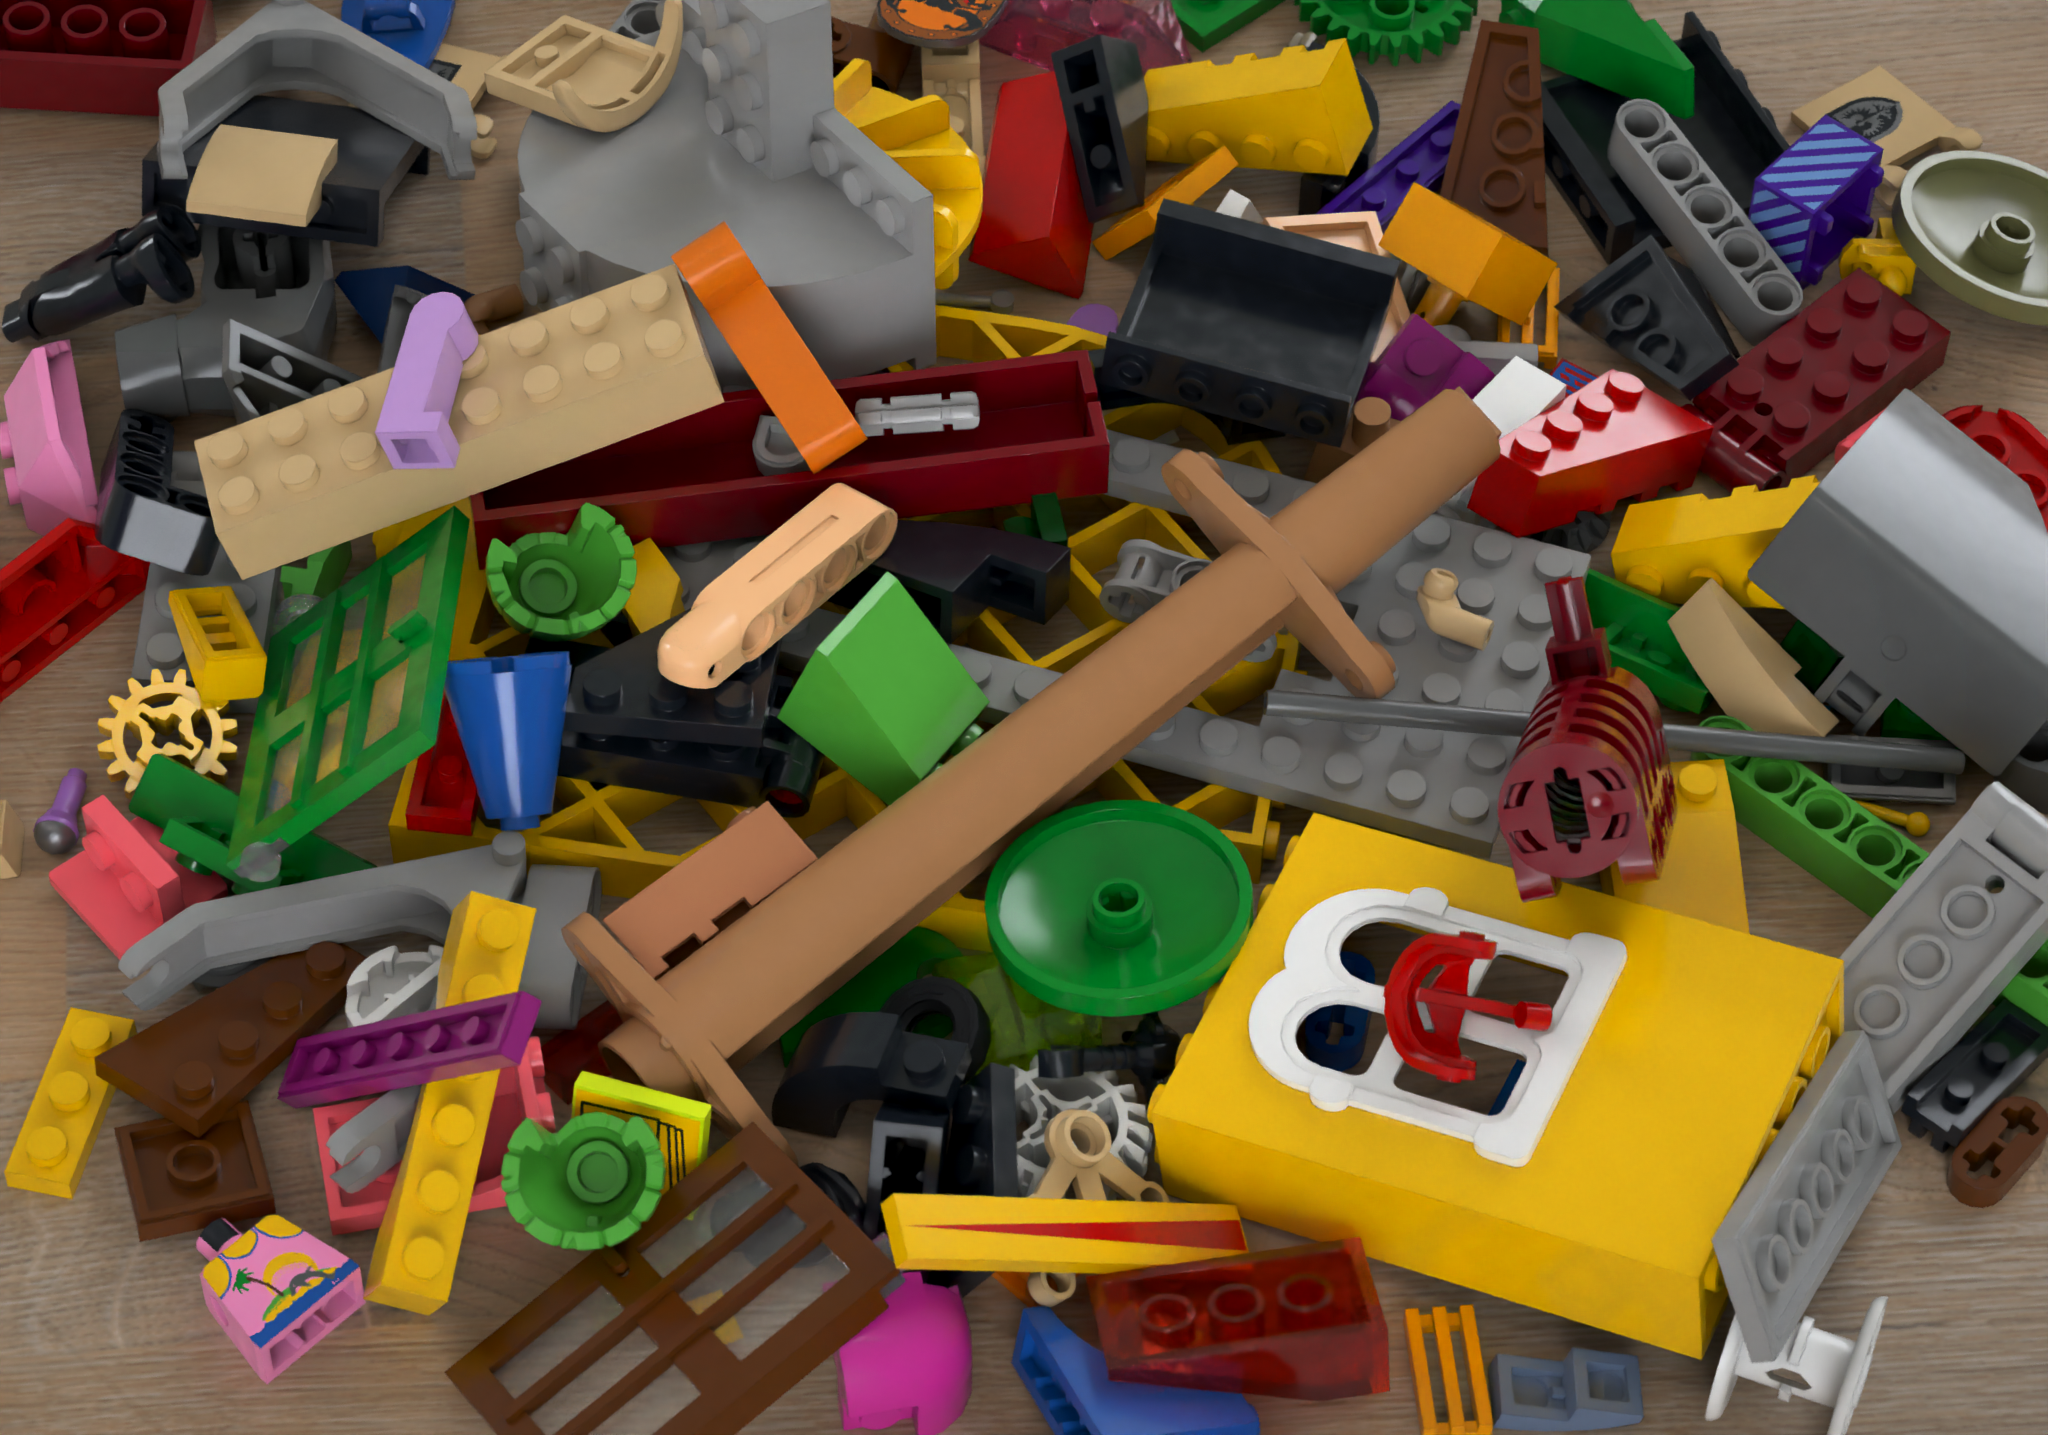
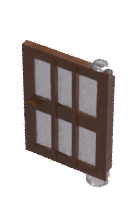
M752 1122L665 1192L650 1219L646 1222H641V1229L627 1240L612 1247L605 1245L603 1249L594 1250L445 1371V1374L496 1435H735L886 1311L889 1305L885 1298L906 1282L901 1273L905 1269H896L889 1237L885 1233H881L871 1241Z

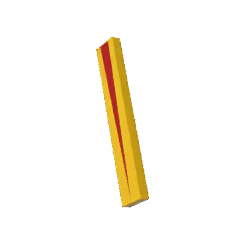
M893 1193L881 1203L896 1269L1241 1277L1253 1267L1237 1206L1231 1204Z

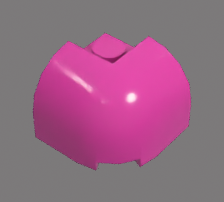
M920 1272L900 1273L880 1290L889 1308L833 1354L837 1369L838 1409L844 1431L861 1427L878 1430L889 1427L898 1420L912 1418L916 1435H936L946 1430L962 1415L972 1393V1333L958 1285L946 1288L924 1284ZM832 1286L825 1287V1291H827Z

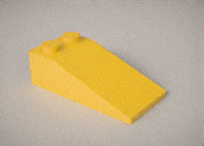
M1724 759L1670 762L1678 809L1660 880L1624 885L1616 860L1607 868L1599 871L1602 891L1604 894L1750 934L1735 810Z

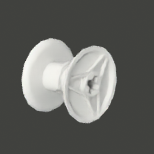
M1881 1296L1872 1301L1856 1342L1814 1328L1815 1319L1804 1316L1802 1323H1797L1779 1356L1773 1362H1751L1735 1314L1714 1378L1705 1419L1713 1421L1721 1417L1729 1402L1737 1378L1740 1376L1778 1389V1399L1789 1402L1793 1394L1834 1408L1827 1435H1846L1873 1358L1872 1353L1882 1324L1888 1297ZM1785 1368L1799 1373L1809 1385L1776 1375L1772 1370Z

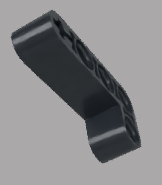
M136 409L123 410L101 468L95 525L96 539L106 547L128 556L190 575H208L212 569L221 542L215 533L207 497L171 486L175 431L173 426L163 418L146 411Z

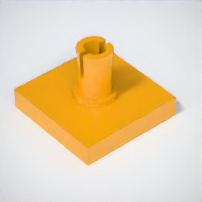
M1224 145L1166 180L1144 198V206L1127 212L1093 240V245L1105 261L1154 233L1157 213L1163 198L1193 206L1195 200L1239 165Z

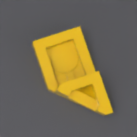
M651 538L633 546L635 553L632 558L636 559L637 565L634 587L630 590L631 595L621 611L628 619L633 637L685 611L681 599L684 591L681 579Z

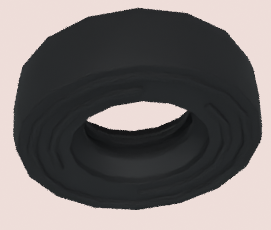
M929 976L910 981L892 993L878 1011L900 1015L903 1030L912 1033L920 1021L928 1016L939 1014L949 1017L953 1026L951 1040L968 1043L972 1058L962 1085L970 1081L985 1062L991 1043L990 1018L979 998L972 991L953 979Z

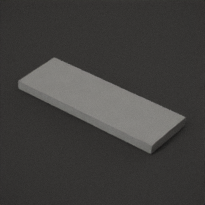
M1864 1030L1843 1032L1837 1039L1711 1239L1752 1363L1773 1362L1779 1356L1902 1147L1873 1051Z

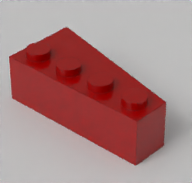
M1612 368L1498 440L1501 448L1500 458L1478 475L1467 508L1515 537L1520 538L1574 522L1578 511L1595 512L1597 515L1612 511L1617 500L1632 496L1638 502H1643L1656 498L1660 487L1669 485L1676 491L1687 489L1693 485L1714 426L1644 387L1643 382L1636 376L1625 372H1618Z

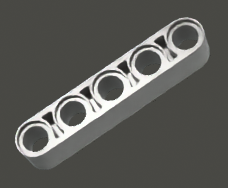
M1634 99L1623 104L1616 114L1607 148V158L1611 166L1743 338L1750 344L1757 346L1798 314L1803 300V290L1799 282L1666 111L1657 103L1647 99Z

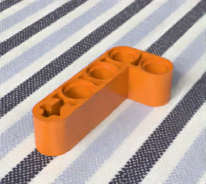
M725 221L671 255L678 269L814 474L868 440Z

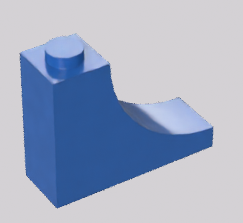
M1050 1307L1023 1308L1011 1363L1055 1435H1260V1421L1257 1411L1252 1404L1247 1403L1231 1377L1193 1378L1142 1369L1113 1358L1092 1347L1068 1329Z

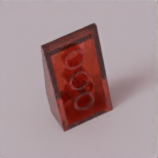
M1360 1237L1086 1276L1087 1290L1109 1381L1319 1402L1390 1391L1388 1327Z

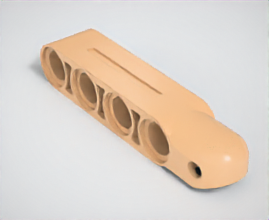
M835 483L708 584L696 598L691 611L666 630L658 643L657 650L658 670L661 675L669 681L690 688L708 689L717 687L743 664L758 658L877 560L886 551L894 537L898 522L897 513L893 509L844 483ZM714 665L712 674L708 675L710 668Z

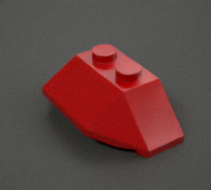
M67 518L0 569V703L146 589L150 562L119 553L101 544L95 537L96 524Z

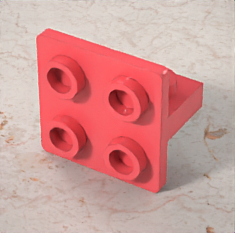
M104 795L99 796L81 808L87 835L82 838L85 850L49 872L51 886L119 960L131 946L187 907L196 903L228 896L227 884L215 871L212 872L211 876L202 875L180 865L175 860L178 852L159 842L164 829L139 816L129 822Z

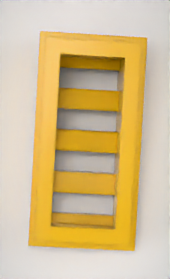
M217 586L169 591L168 603L192 679L201 699L205 702L259 697L264 689L267 655L232 587ZM221 614H222V616H216V617L197 618V616H209V615H221Z

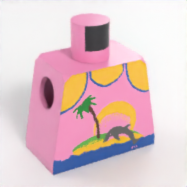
M267 1215L244 1235L226 1219L219 1218L211 1222L202 1231L196 1242V1249L210 1261L200 1273L205 1303L225 1333L260 1379L266 1384H269L366 1303L365 1299H363L364 1290L360 1266L352 1259L279 1215Z

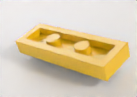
M70 1007L4 1170L9 1187L73 1199L116 1090V1087L96 1076L94 1057L136 1035L137 1030L133 1019Z

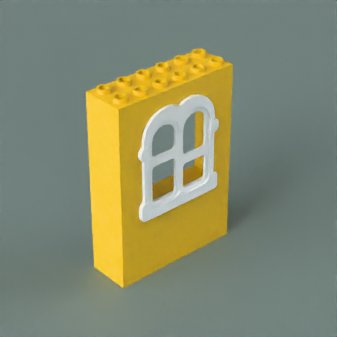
M1313 812L1301 836L1294 835L1289 841L1284 854L1283 869L1275 884L1269 883L1264 887L1258 901L1257 917L1248 932L1239 954L1230 965L1222 982H1216L1209 988L1203 1005V1017L1194 1034L1188 1032L1182 1038L1176 1054L1175 1069L1166 1085L1159 1084L1152 1093L1148 1105L1147 1119L1149 1123L1153 1124L1156 1140L1154 1160L1157 1164H1160L1163 1188L1168 1195L1193 1203L1236 1205L1239 1217L1702 1360L1730 1299L1711 1239L1835 1042L1844 1032V960L1562 882L1558 897L1523 902L1518 891L1514 869L1511 867ZM1379 922L1421 935L1432 933L1459 934L1460 931L1481 933L1486 935L1485 939L1498 942L1494 958L1498 956L1568 976V980L1552 1010L1551 1025L1546 1031L1517 1028L1516 1025L1478 1015L1471 1010H1465L1459 1037L1520 1054L1527 1061L1501 1113L1493 1116L1484 1115L1397 1088L1394 1082L1404 1060L1395 1050L1388 1032L1369 1069L1362 1075H1349L1322 1067L1306 1059L1300 1052L1295 1039L1298 1027L1309 1014L1322 1007L1336 1004L1350 1005L1385 1015L1384 987L1352 976L1341 963L1340 951L1342 944L1353 931L1365 924ZM1474 960L1469 969V996H1475L1493 960ZM1418 1001L1417 1008L1424 1029H1433L1426 1004Z

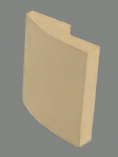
M220 124L208 142L196 169L186 200V212L306 227L321 207L322 182L337 163L338 139Z

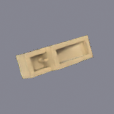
M1712 577L1667 621L1693 668L1727 716L1742 721L1755 731L1825 737L1839 722L1794 676L1802 667Z

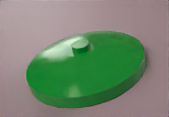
M1109 800L1079 805L1047 817L1033 825L1012 842L1001 855L990 875L985 893L988 938L992 951L1004 971L1020 987L1044 1002L1072 1012L1107 1017L1132 1016L1156 1012L1194 998L1218 982L1227 973L1230 965L1239 954L1253 924L1251 877L1243 857L1234 844L1212 824L1185 810L1166 804L1140 800Z

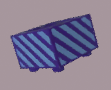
M1826 114L1755 179L1748 215L1753 225L1799 282L1802 290H1805L1810 284L1817 285L1822 280L1823 272L1840 256L1843 247L1852 238H1866L1872 233L1874 220L1870 217L1875 189L1882 183L1884 170L1880 167L1884 149Z

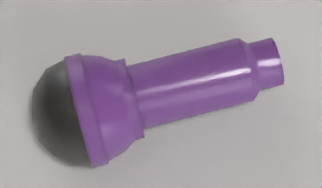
M72 768L68 771L67 776L62 778L52 808L47 810L35 823L33 831L36 844L43 851L50 854L68 852L77 843L79 831L76 815L87 787L85 783L87 775L81 769Z

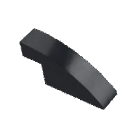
M898 520L896 532L886 551L827 601L852 610L888 571L900 581L946 643L952 644L988 606L1045 625L1069 600L1071 548L1032 536L989 527L949 522Z

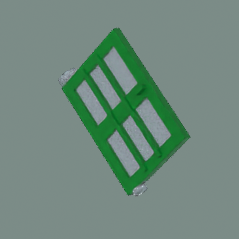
M456 506L451 507L389 553L379 558L371 566L329 594L325 599L310 594H298L286 598L277 607L273 622L274 635L270 638L267 653L264 689L258 699L226 865L241 878L246 876L256 882H266L274 879L280 871L281 851L436 744L470 519Z

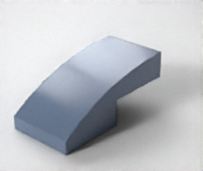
M1571 1348L1564 1361H1555L1497 1353L1488 1367L1493 1428L1526 1431L1595 1430L1638 1424L1644 1417L1639 1361L1636 1355Z

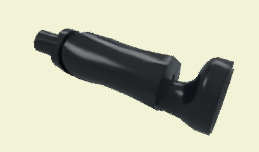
M166 204L147 213L132 228L119 229L104 240L57 264L43 273L36 282L32 280L22 290L20 299L6 305L2 320V330L5 337L12 343L27 336H31L39 341L48 336H56L75 330L112 314L144 304L147 285L159 298L173 304L192 298L195 293V283L190 268L186 263L199 257L201 253V240L195 225L181 208L176 205Z

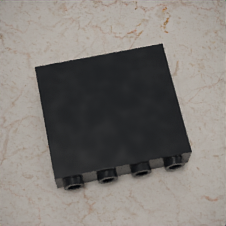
M1690 11L1685 13L1681 39L1673 42L1694 66V116L1684 120L1672 114H1667L1748 217L1755 179L1781 156L1790 145L1777 129L1775 119L1770 110L1762 107L1749 90L1747 80L1742 71L1738 68L1734 69L1721 51L1716 35L1711 30L1707 31L1696 14ZM1570 74L1544 82L1541 81L1545 173L1608 266L1649 235H1652L1663 249L1673 246L1611 166L1607 158V148L1616 114L1623 104L1633 99Z
M255 95L183 152L188 179H162L157 157V143L142 159V216L144 217L147 213L170 204L181 208L188 215L192 223L378 247L384 239L385 202L406 173L429 174L430 148L360 108ZM220 124L338 139L337 163L322 182L321 207L306 227L186 212V200L196 169L208 142Z
M1163 198L1157 213L1153 242L1116 333L1110 331L1108 333L1100 383L1341 448L1354 406L1357 403L1391 306L1400 261Z

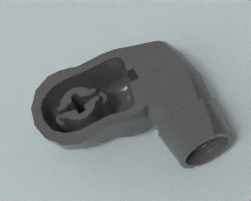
M200 224L197 231L201 240V251L204 260L201 279V306L181 319H177L176 314L115 330L116 357L125 410L136 409L146 411L163 418L169 423L173 422L177 417H190L191 414H210L236 418L222 377L223 325L229 319L327 361L328 352L337 326L331 241Z

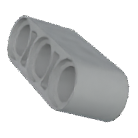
M532 864L530 867L522 905L536 908L518 991H525L542 1001L533 1028L575 1030L577 1027L588 972L568 948L561 929L582 912H587L595 919H599L602 881L601 872L598 867Z

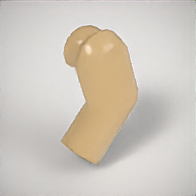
M1433 568L1427 571L1423 580L1424 585L1419 586L1417 589L1416 600L1429 629L1440 636L1484 651L1492 635L1494 621L1461 609L1458 598L1454 594L1459 583L1455 574L1441 568Z

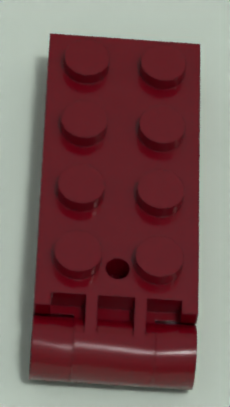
M1858 267L1737 361L1740 365L1693 398L1692 403L1694 405L1690 403L1681 407L1714 426L1698 470L1731 494L1733 488L1755 484L1759 491L1788 487L1791 479L1801 477L1832 453L1840 441L1888 407L1903 389L1912 390L1944 364L1951 332Z

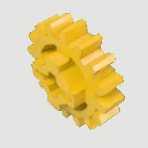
M153 669L151 672V685L143 688L132 677L127 680L130 697L127 700L114 695L109 697V708L116 717L99 718L98 728L101 734L112 739L98 744L97 747L100 759H116L106 769L110 782L120 781L125 777L128 779L124 789L126 798L132 799L150 758L154 754H164L215 781L225 783L228 780V772L220 761L237 760V746L224 740L238 734L237 720L220 719L230 709L229 701H203L196 686L194 688L188 686L186 670L179 669L173 682H164L159 669ZM174 701L172 705L156 708L149 706L156 702ZM202 716L207 720L212 731L210 749L204 746L203 741L194 736ZM127 729L132 732L133 737L142 742V747L137 752V759L134 763L130 760L125 750ZM174 730L179 731L181 743L179 746L168 742L162 749L158 748L156 740L158 732L164 736H169Z

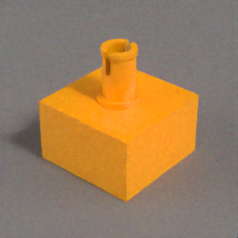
M1413 182L1378 243V246L1428 275L1427 280L1431 284L1413 314H1418L1431 326L1448 325L1462 300L1467 303L1470 300L1522 326L1558 265L1554 260L1473 212Z

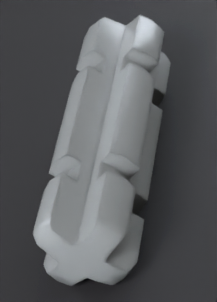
M972 391L950 393L951 399L942 400L941 393L891 397V403L882 404V398L860 399L856 402L855 420L866 437L884 436V429H893V435L942 432L945 430L944 425L953 424V431L970 430L979 426L980 407L977 394Z

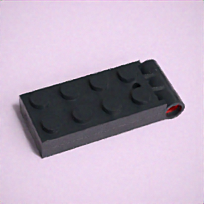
M529 638L524 654L569 651L570 664H572L570 692L575 667L612 648L573 641L546 642ZM776 675L762 748L566 731V722H564L557 776L748 808L752 806L758 808L768 801L782 817L797 818L809 812L825 755L777 718L793 690L794 683L793 677Z

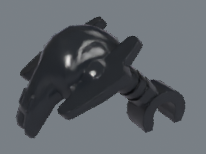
M1158 1011L1142 1014L1143 1019L1139 1021L1135 1031H1124L1122 1033V1041L1125 1043L1097 1045L1095 1048L1072 1044H1053L1051 1049H1039L1038 1077L1071 1078L1082 1076L1084 1072L1131 1069L1138 1076L1140 1084L1143 1085L1147 1105H1149L1155 1088L1159 1084H1165L1164 1078L1170 1076L1175 1069V1059L1181 1038L1176 1031L1162 1024Z

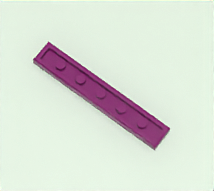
M518 991L299 1038L277 1093L279 1094L277 1099L297 1109L520 1065L542 1001L525 991Z

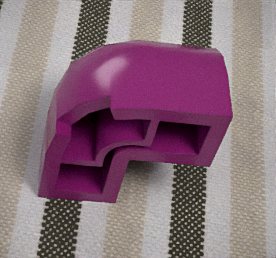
M1411 314L1374 363H1370L1357 402L1366 397L1383 399L1391 408V418L1402 421L1444 389L1455 390L1460 386L1473 400L1496 375L1473 354L1464 352L1418 314Z

